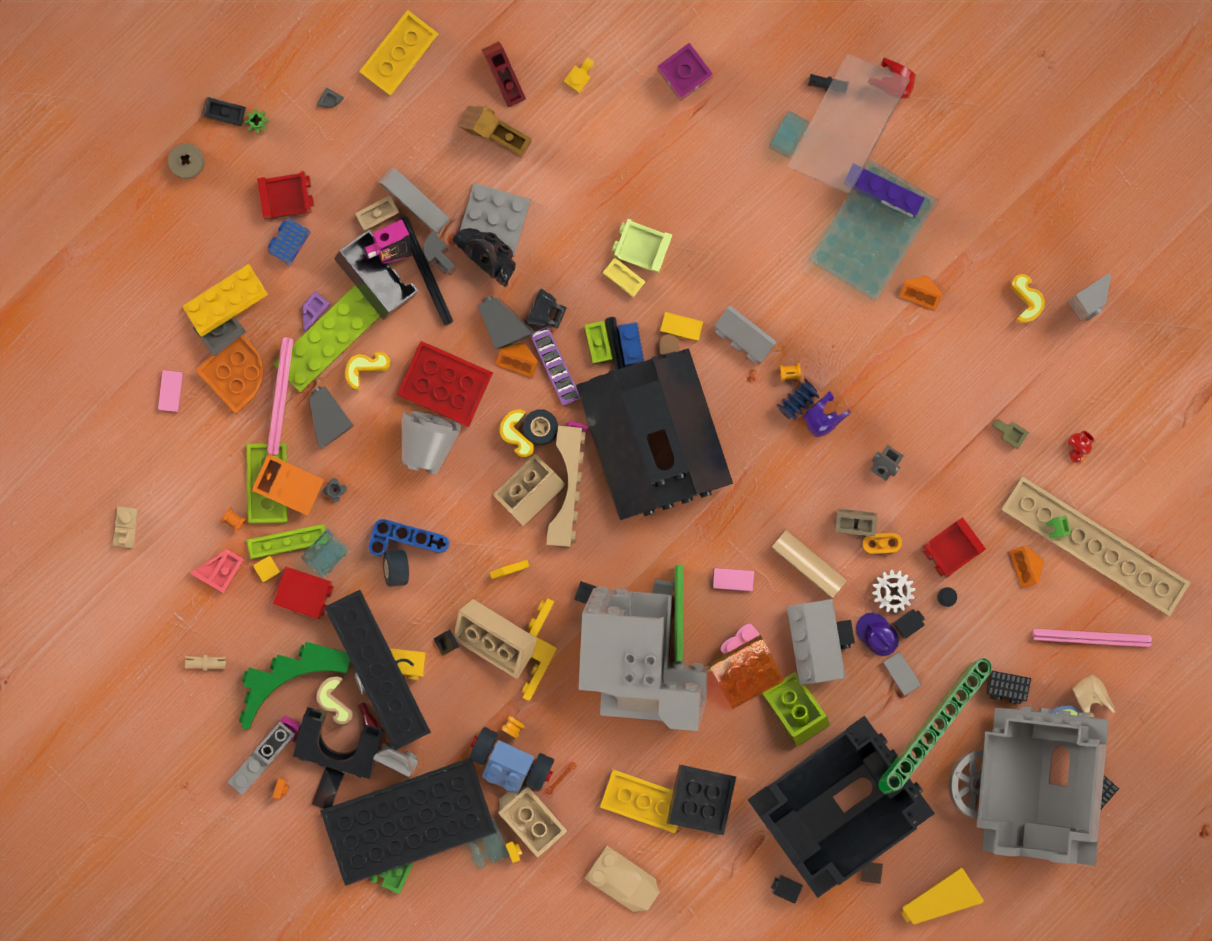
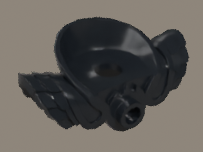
M472 228L462 229L457 232L453 237V242L457 244V247L462 249L492 279L495 278L500 285L507 287L508 281L516 268V263L512 260L513 251L492 232H480Z

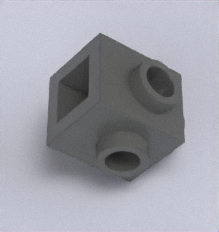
M887 445L882 453L877 452L871 460L874 464L870 470L886 481L890 475L894 477L901 468L898 464L902 460L903 455Z

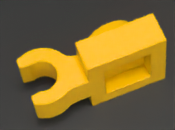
M587 58L580 69L574 66L565 78L564 83L580 94L591 79L587 73L595 64L594 61Z

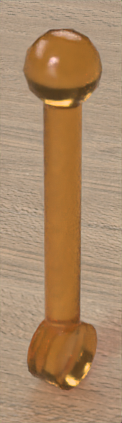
M571 762L568 769L554 784L546 788L547 794H552L553 789L571 770L576 769L577 765L575 762Z

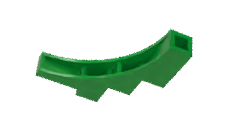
M305 642V645L301 644L298 656H301V660L277 654L276 658L273 657L270 669H273L272 673L249 667L248 671H244L242 682H245L244 687L250 688L251 692H247L244 703L247 706L246 710L240 714L239 723H242L241 728L251 729L253 720L261 705L272 692L285 682L297 676L315 671L348 673L351 660L347 652Z

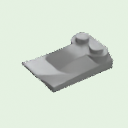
M388 742V744L383 743L380 751L373 758L408 777L413 775L419 762L416 759V754L410 751L403 753L398 749L395 750L391 742Z

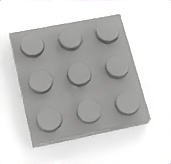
M474 183L460 231L472 228L480 232H492L511 248L514 257L531 199Z

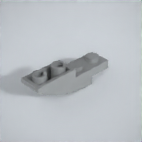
M279 722L230 778L228 783L243 795L280 754L295 734Z

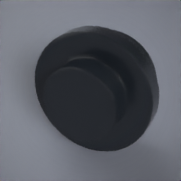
M950 587L942 588L937 595L938 602L944 607L953 606L957 601L956 591Z

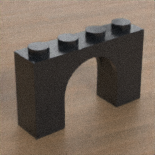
M307 707L302 719L293 757L299 758L302 761L317 763L322 767L337 769L339 772H347L359 778L370 779L376 762L373 758L379 750L384 730L365 724L358 746L350 752H337L329 748L322 738L326 712Z

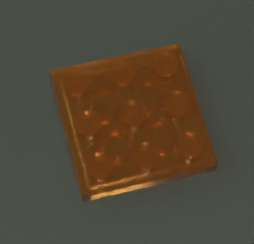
M761 635L708 663L732 709L785 681Z

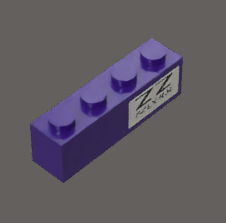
M855 164L852 165L843 184L911 218L917 216L925 199Z

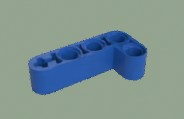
M380 519L374 524L368 548L371 554L380 557L387 551L390 540L430 551L444 553L449 549L450 542L446 536ZM381 523H387L389 527L388 531L384 534L378 531V526ZM400 528H405L408 531V535L404 539H399L397 536V531ZM420 533H424L427 536V541L424 544H418L416 541V537ZM431 535L434 536L433 540L440 541L443 538L446 546L438 549L436 544L431 543V547H428L431 542ZM376 542L383 544V550L380 553L373 551V545Z

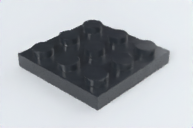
M679 764L666 823L724 835L736 776Z

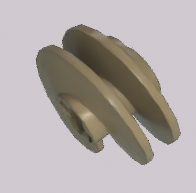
M184 143L173 148L168 157V164L171 171L177 177L190 179L197 176L203 170L205 159L199 148L195 145ZM189 157L190 164L187 165L185 163L184 165V162L182 160L184 158L188 159Z

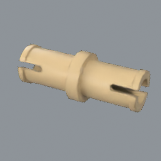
M208 655L203 657H185V669L203 668V670L207 671V669L226 668V657H208Z

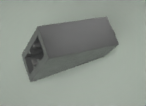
M489 296L482 299V304L477 305L495 349L504 348L535 334V331L501 298Z
M319 386L311 392L312 396L309 397L318 445L323 449L354 427V425L326 387L321 388Z

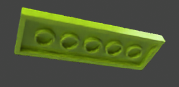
M356 285L293 344L288 380L300 392L304 391L381 317ZM279 359L273 363V365L277 369L279 366Z

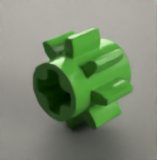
M255 108L254 113L250 114L247 112L249 120L244 121V123L251 125L248 129L250 132L255 129L260 134L261 129L267 130L265 123L270 122V120L263 118L266 114L265 111H262L260 114ZM256 117H259L261 121L256 126L253 121L256 120Z

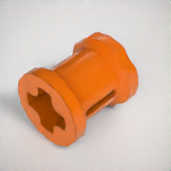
M230 507L220 522H225L237 533L245 523L246 518H241Z

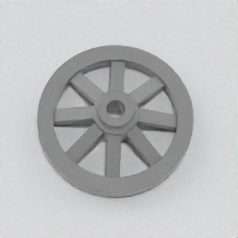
M983 750L971 751L963 755L953 766L948 783L950 798L954 806L962 814L977 819L978 811H974L976 795L980 798L982 765L978 772H976L975 759L983 758ZM967 764L969 766V777L961 773ZM960 779L966 782V786L958 791V780ZM970 792L967 807L961 800V797Z

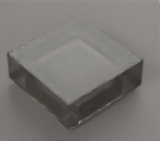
M871 862L862 868L860 881L881 884L883 864Z

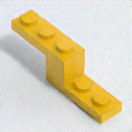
M547 598L546 602L542 600L537 609L540 612L537 619L532 618L528 629H530L529 634L537 638L555 603L549 598ZM537 638L534 653L531 657L541 663L540 665L535 664L531 672L533 676L531 682L526 681L521 691L524 693L522 698L528 701L531 700L557 650L556 647Z

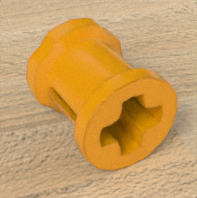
M800 363L791 366H783V364L779 366L781 382L789 379L801 380Z

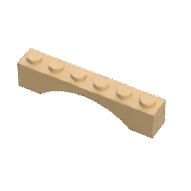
M558 426L556 446L566 463L568 490L561 510L548 525L547 545L570 547L571 543H575L576 531H572L573 523H577L578 511H574L575 503H579L580 492L576 491L577 483L581 484L582 472H578V465L583 464L584 452H580V444L585 443L586 433L582 432V428Z

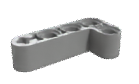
M390 167L378 181L383 188L393 194L436 234L450 221V218L395 168Z

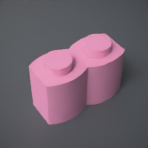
M751 623L746 624L736 632L735 637H731L723 642L720 651L728 660L735 659L743 652L744 647L752 645L760 634Z

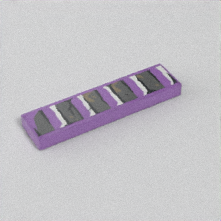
M548 326L536 331L531 338L562 405L565 406L580 399L578 390Z

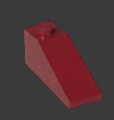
M498 41L481 49L507 106L510 107L525 100L526 97L501 43Z

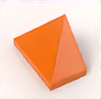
M927 275L905 280L899 297L936 311L942 293Z
M525 343L500 348L496 366L533 378L538 361Z
M1026 545L1010 550L1009 553L1021 587L1025 588L1039 583L1044 559Z

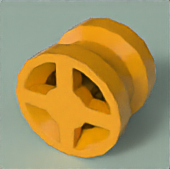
M509 715L507 718L508 722L501 729L518 739L520 730L524 729L526 725Z

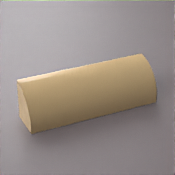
M785 530L771 547L831 598L838 593L847 581L788 530Z

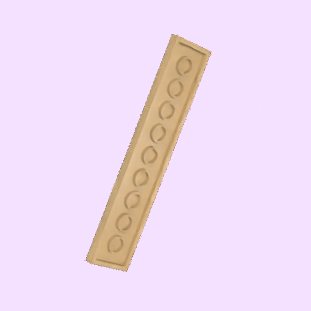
M1023 476L1001 508V511L1167 616L1171 615L1190 584L1183 577ZM1067 515L1071 535L1050 538L1049 534L1053 533L1055 529L1052 525L1046 526V522L1053 518Z

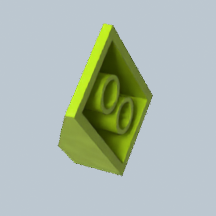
M796 672L762 692L796 746L801 745L830 726L826 714L807 687L799 685Z

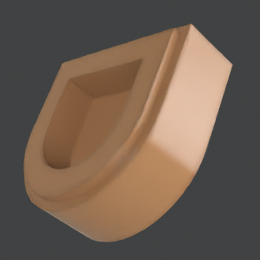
M667 334L661 338L659 343L660 355L680 351L679 341L676 336Z

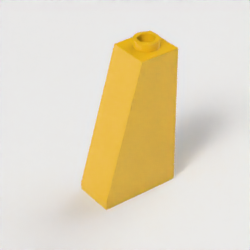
M958 867L901 906L903 909L901 915L907 923L911 921L914 925L981 904L984 900L963 868Z

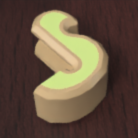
M336 676L326 679L320 685L317 691V702L325 711L336 712V716L332 718L333 721L338 724H347L353 718V711L332 695L344 679Z

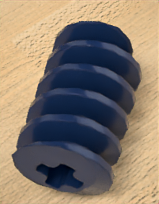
M805 378L806 384L800 382L798 384L800 389L793 388L795 395L787 394L789 401L783 398L781 400L783 406L780 404L776 405L780 412L788 419L797 420L795 413L802 415L801 407L808 409L806 402L813 404V396L818 399L820 398L818 391Z

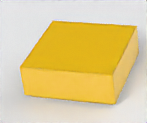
M271 555L253 565L263 583L281 573Z

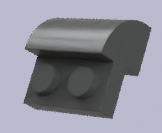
M432 232L424 243L426 259L431 267L436 263L437 267L444 274L448 272L452 275L456 271V267L444 255L448 251L447 245Z

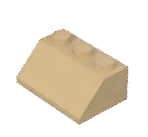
M534 454L493 496L524 526L566 484L548 465Z

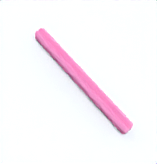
M283 337L281 343L267 453L271 455H278L293 346V339Z
M1034 629L1033 640L1139 647H1150L1152 642L1150 635Z

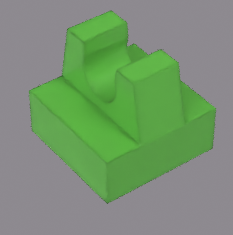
M1067 515L1053 518L1046 522V526L1052 525L1055 529L1053 533L1049 534L1050 538L1071 535Z

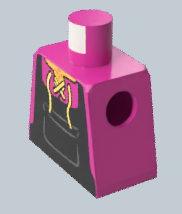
M402 220L373 234L374 244L364 247L368 258L378 255L384 264L412 256L410 236Z

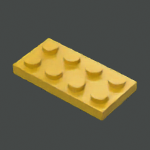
M407 10L359 72L389 96H392L439 36V33Z
M247 264L182 307L199 335L203 337L267 296L268 293L252 267Z
M613 769L600 805L601 808L672 833H676L678 827L677 825L666 823L673 790Z

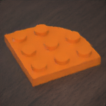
M241 335L218 355H211L195 370L235 414L242 410L256 396L262 385L264 375L260 354L244 335Z

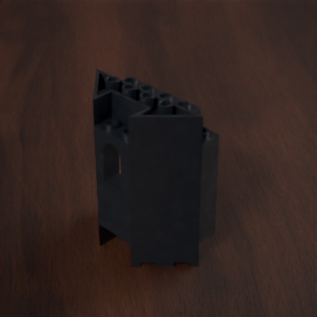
M689 348L678 352L666 353L658 357L654 356L652 359L615 371L613 369L608 371L609 373L589 379V381L576 385L620 521L642 513L644 517L654 514V509L661 507L663 510L673 508V503L679 501L682 504L693 501L692 497L697 495L704 498L712 495L711 491L733 484ZM665 429L675 459L672 468L661 470L656 466L646 437L647 434Z
M865 715L748 799L760 819L817 898L837 884H842L917 830V826L935 814L921 795L923 790L917 782L913 783L910 778L900 790L890 794L881 792L878 786L879 780L898 755L894 749H888L886 743H888L887 739L882 733L878 734ZM867 778L872 783V792L844 813L833 796L857 779ZM889 779V784L893 787V783Z

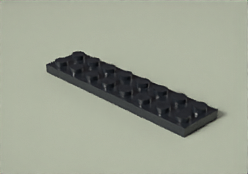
M361 589L325 606L324 608L394 749L397 750L431 733Z

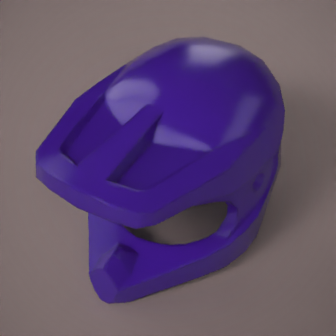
M830 391L803 416L808 429L814 437H822L829 434L851 413L850 409L840 414H837L836 411L830 414L823 412L826 403L834 399Z

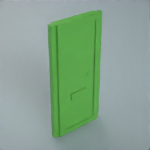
M675 565L674 661H683L684 565Z

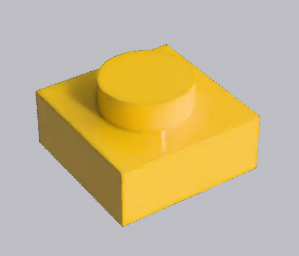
M514 841L506 843L505 845L512 862L515 863L521 860L520 855L523 853L519 844H514Z

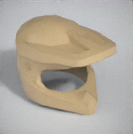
M1090 674L1072 689L1082 712L1090 713L1089 717H1094V714L1090 712V707L1093 703H1098L1100 706L1105 704L1112 713L1116 712L1104 683L1095 675Z

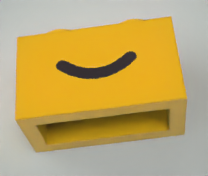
M390 648L402 674H406L407 679L419 680V676H424L425 652Z

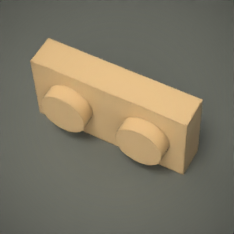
M388 196L355 214L364 231H367L400 213L391 196Z

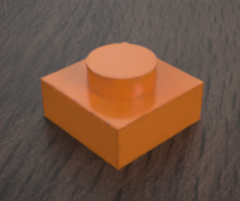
M278 778L273 798L282 799V796L287 795L289 785L286 784L287 779Z

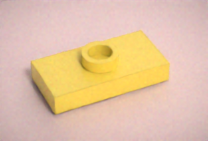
M616 258L611 261L602 273L633 298L646 283Z

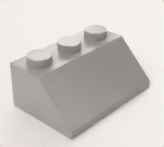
M1109 273L1067 301L1080 321L1084 318L1088 321L1103 311L1101 307L1106 304L1111 279Z
M730 305L714 325L715 333L720 338L729 339L732 342L730 345L739 352L742 349L747 353L746 357L754 364L756 362L761 364L777 342Z

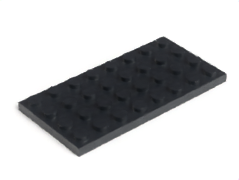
M469 758L320 810L345 886L497 833L473 761Z

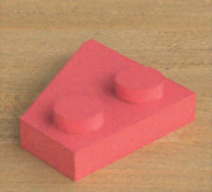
M226 549L202 566L194 569L191 574L220 592L225 593L245 559Z

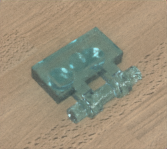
M495 819L492 820L497 832L496 834L466 844L467 846L469 845L473 854L472 859L477 863L479 869L486 866L484 858L488 856L491 863L510 856ZM482 840L486 851L480 852L477 841Z

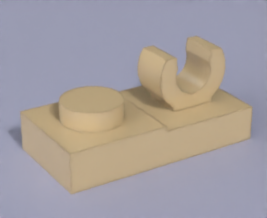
M117 508L113 546L134 548L138 509Z

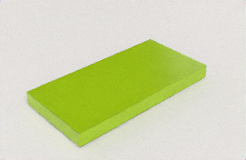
M280 443L278 455L271 456L287 462V444ZM246 444L248 523H288L287 506L252 491L268 455V444Z

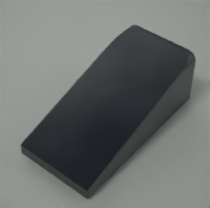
M207 97L201 117L242 126L246 107Z

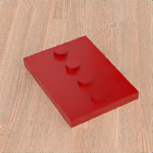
M420 341L397 396L470 427L493 372Z

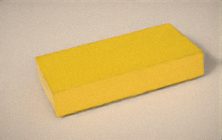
M665 312L660 332L699 341L703 321Z

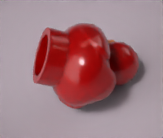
M1083 430L1081 433L1072 434L1068 440V445H1072L1074 448L1070 453L1072 462L1085 461L1083 454L1087 455L1092 450L1094 438L1086 430Z

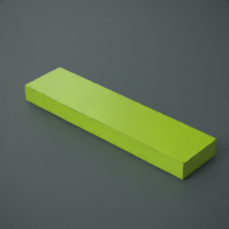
M325 524L246 540L250 559L328 544Z

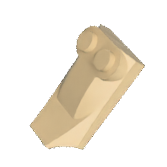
M521 786L518 794L508 791L499 799L500 808L498 813L537 858L568 832L528 786Z
M607 845L584 878L633 912H647L660 893L656 878Z

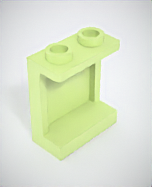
M628 219L626 223L622 222L619 230L622 236L620 241H615L612 252H615L614 258L658 274L672 239V234L659 232L632 222L631 219Z

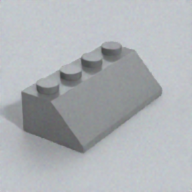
M833 599L787 606L799 685L845 678Z

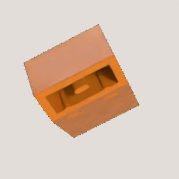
M268 454L252 491L308 516L324 479Z

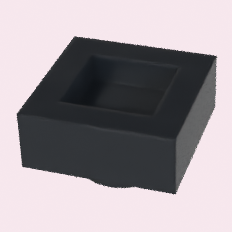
M580 581L574 600L587 604L593 588L597 586Z
M451 630L433 638L442 656L459 647Z

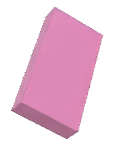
M163 370L158 410L179 412L183 380L182 372Z
M714 568L713 588L753 591L754 571Z

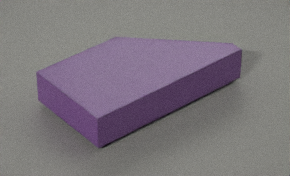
M316 291L302 305L304 330L306 332L331 305Z

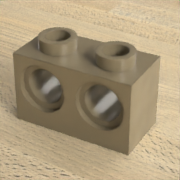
M838 508L835 532L875 537L877 513Z

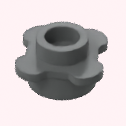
M332 478L330 484L323 489L324 494L332 497L334 502H338L340 496L347 491V487L341 485L336 478Z

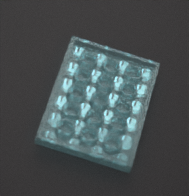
M870 159L865 167L866 170L925 198L917 216L911 218L852 189L809 261L877 301L938 200Z

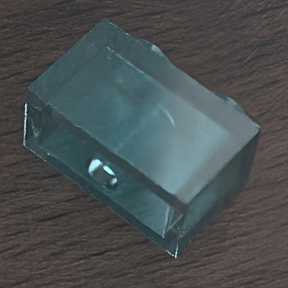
M788 111L769 148L789 159L792 154L796 156L801 147L798 144L801 137L805 139L811 129L808 127L809 121Z
M327 529L301 556V559L319 576L324 578L346 556L350 549Z

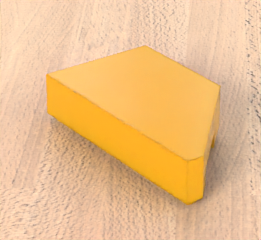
M524 560L489 573L492 579H496L529 568L530 565L528 560Z

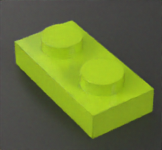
M604 321L586 324L585 330L593 364L612 360Z

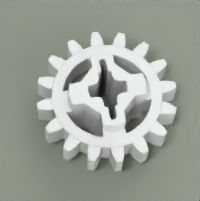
M890 570V575L883 572L884 578L877 577L876 579L879 583L872 585L876 588V591L872 592V594L877 595L874 602L880 601L879 608L885 606L886 612H889L891 608H893L894 613H897V608L904 611L905 604L907 606L911 605L908 600L915 598L911 595L915 588H910L913 581L906 580L908 578L907 574L902 577L901 571L894 574V571ZM889 578L899 579L896 583L886 581ZM904 584L907 590L906 596L902 593ZM881 586L885 590V596L883 597V599L880 593ZM888 587H897L898 589L896 590V592L899 596H890L891 591ZM893 599L901 602L897 605L888 604Z

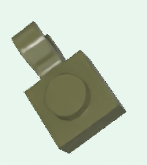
M996 419L992 424V427L1004 433L1001 439L1016 449H1019L1029 433L1013 421L1009 426L999 419Z

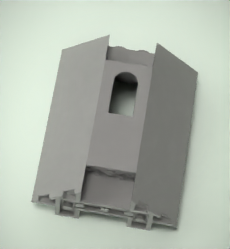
M1021 706V710L995 708L993 731H985L977 828H984L982 851L1012 857L1025 856L1047 859L1050 862L1064 864L1077 863L1096 866L1109 720L1089 717L1090 713L1077 712V716L1070 715L1071 711L1059 710L1058 714L1051 713L1052 709L1046 708L1033 711V707ZM1060 745L1065 746L1070 753L1067 786L1050 784L1052 753Z

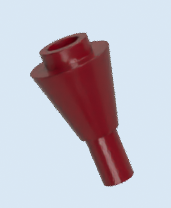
M365 702L359 704L358 708L362 714L363 727L366 724L383 729L373 715L369 713Z

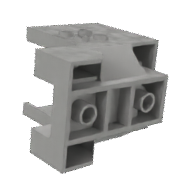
M603 586L593 588L582 612L579 690L601 692L600 715L664 721L669 729L698 731L707 703L709 666H704L701 663L687 665L680 661L669 663L673 595L632 592L625 588L608 590L607 587Z

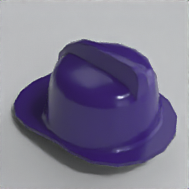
M873 612L866 613L860 617L856 630L859 638L876 655L886 656L893 653L898 647L899 637L896 630L886 619Z

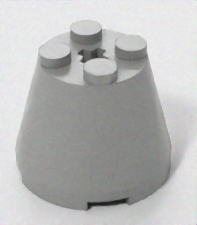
M403 411L401 419L403 464L408 465L407 468L419 471V468L427 469L426 472L438 474L460 433L461 425L451 420L447 423V420L433 414L412 411L410 415L408 412Z

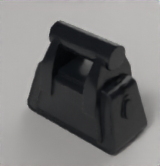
M540 289L526 323L538 327L551 325V327L558 329L567 307L557 304L556 298L544 289ZM556 309L557 312L554 319H549L552 310Z

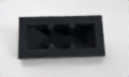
M325 767L312 804L324 809L333 806L345 773Z

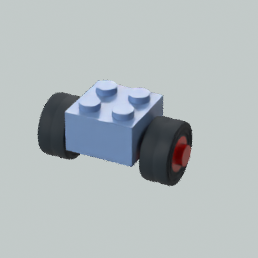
M483 727L479 736H475L470 747H473L469 756L470 760L484 765L489 754H491L482 778H485L490 783L504 787L509 792L517 794L528 772L530 774L525 785L534 790L540 791L544 782H549L553 773L550 770L554 763L553 758L540 753L533 765L534 756L500 740H498L494 747L498 733Z

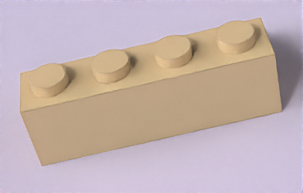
M474 599L459 610L454 631L456 641L517 679L534 653L537 638Z

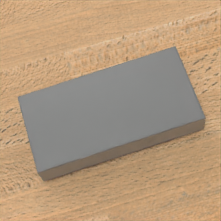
M900 652L883 662L904 696L921 686Z

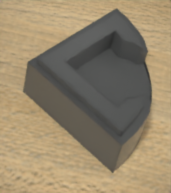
M326 87L317 106L332 108L340 104L344 97Z

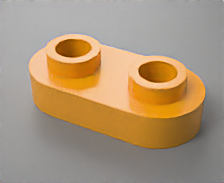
M896 533L875 534V537L865 536L862 541V547L869 554L894 553L902 547V539ZM890 539H893L895 541V545L893 547L888 545V541ZM870 540L875 541L876 545L874 548L869 547L868 543Z

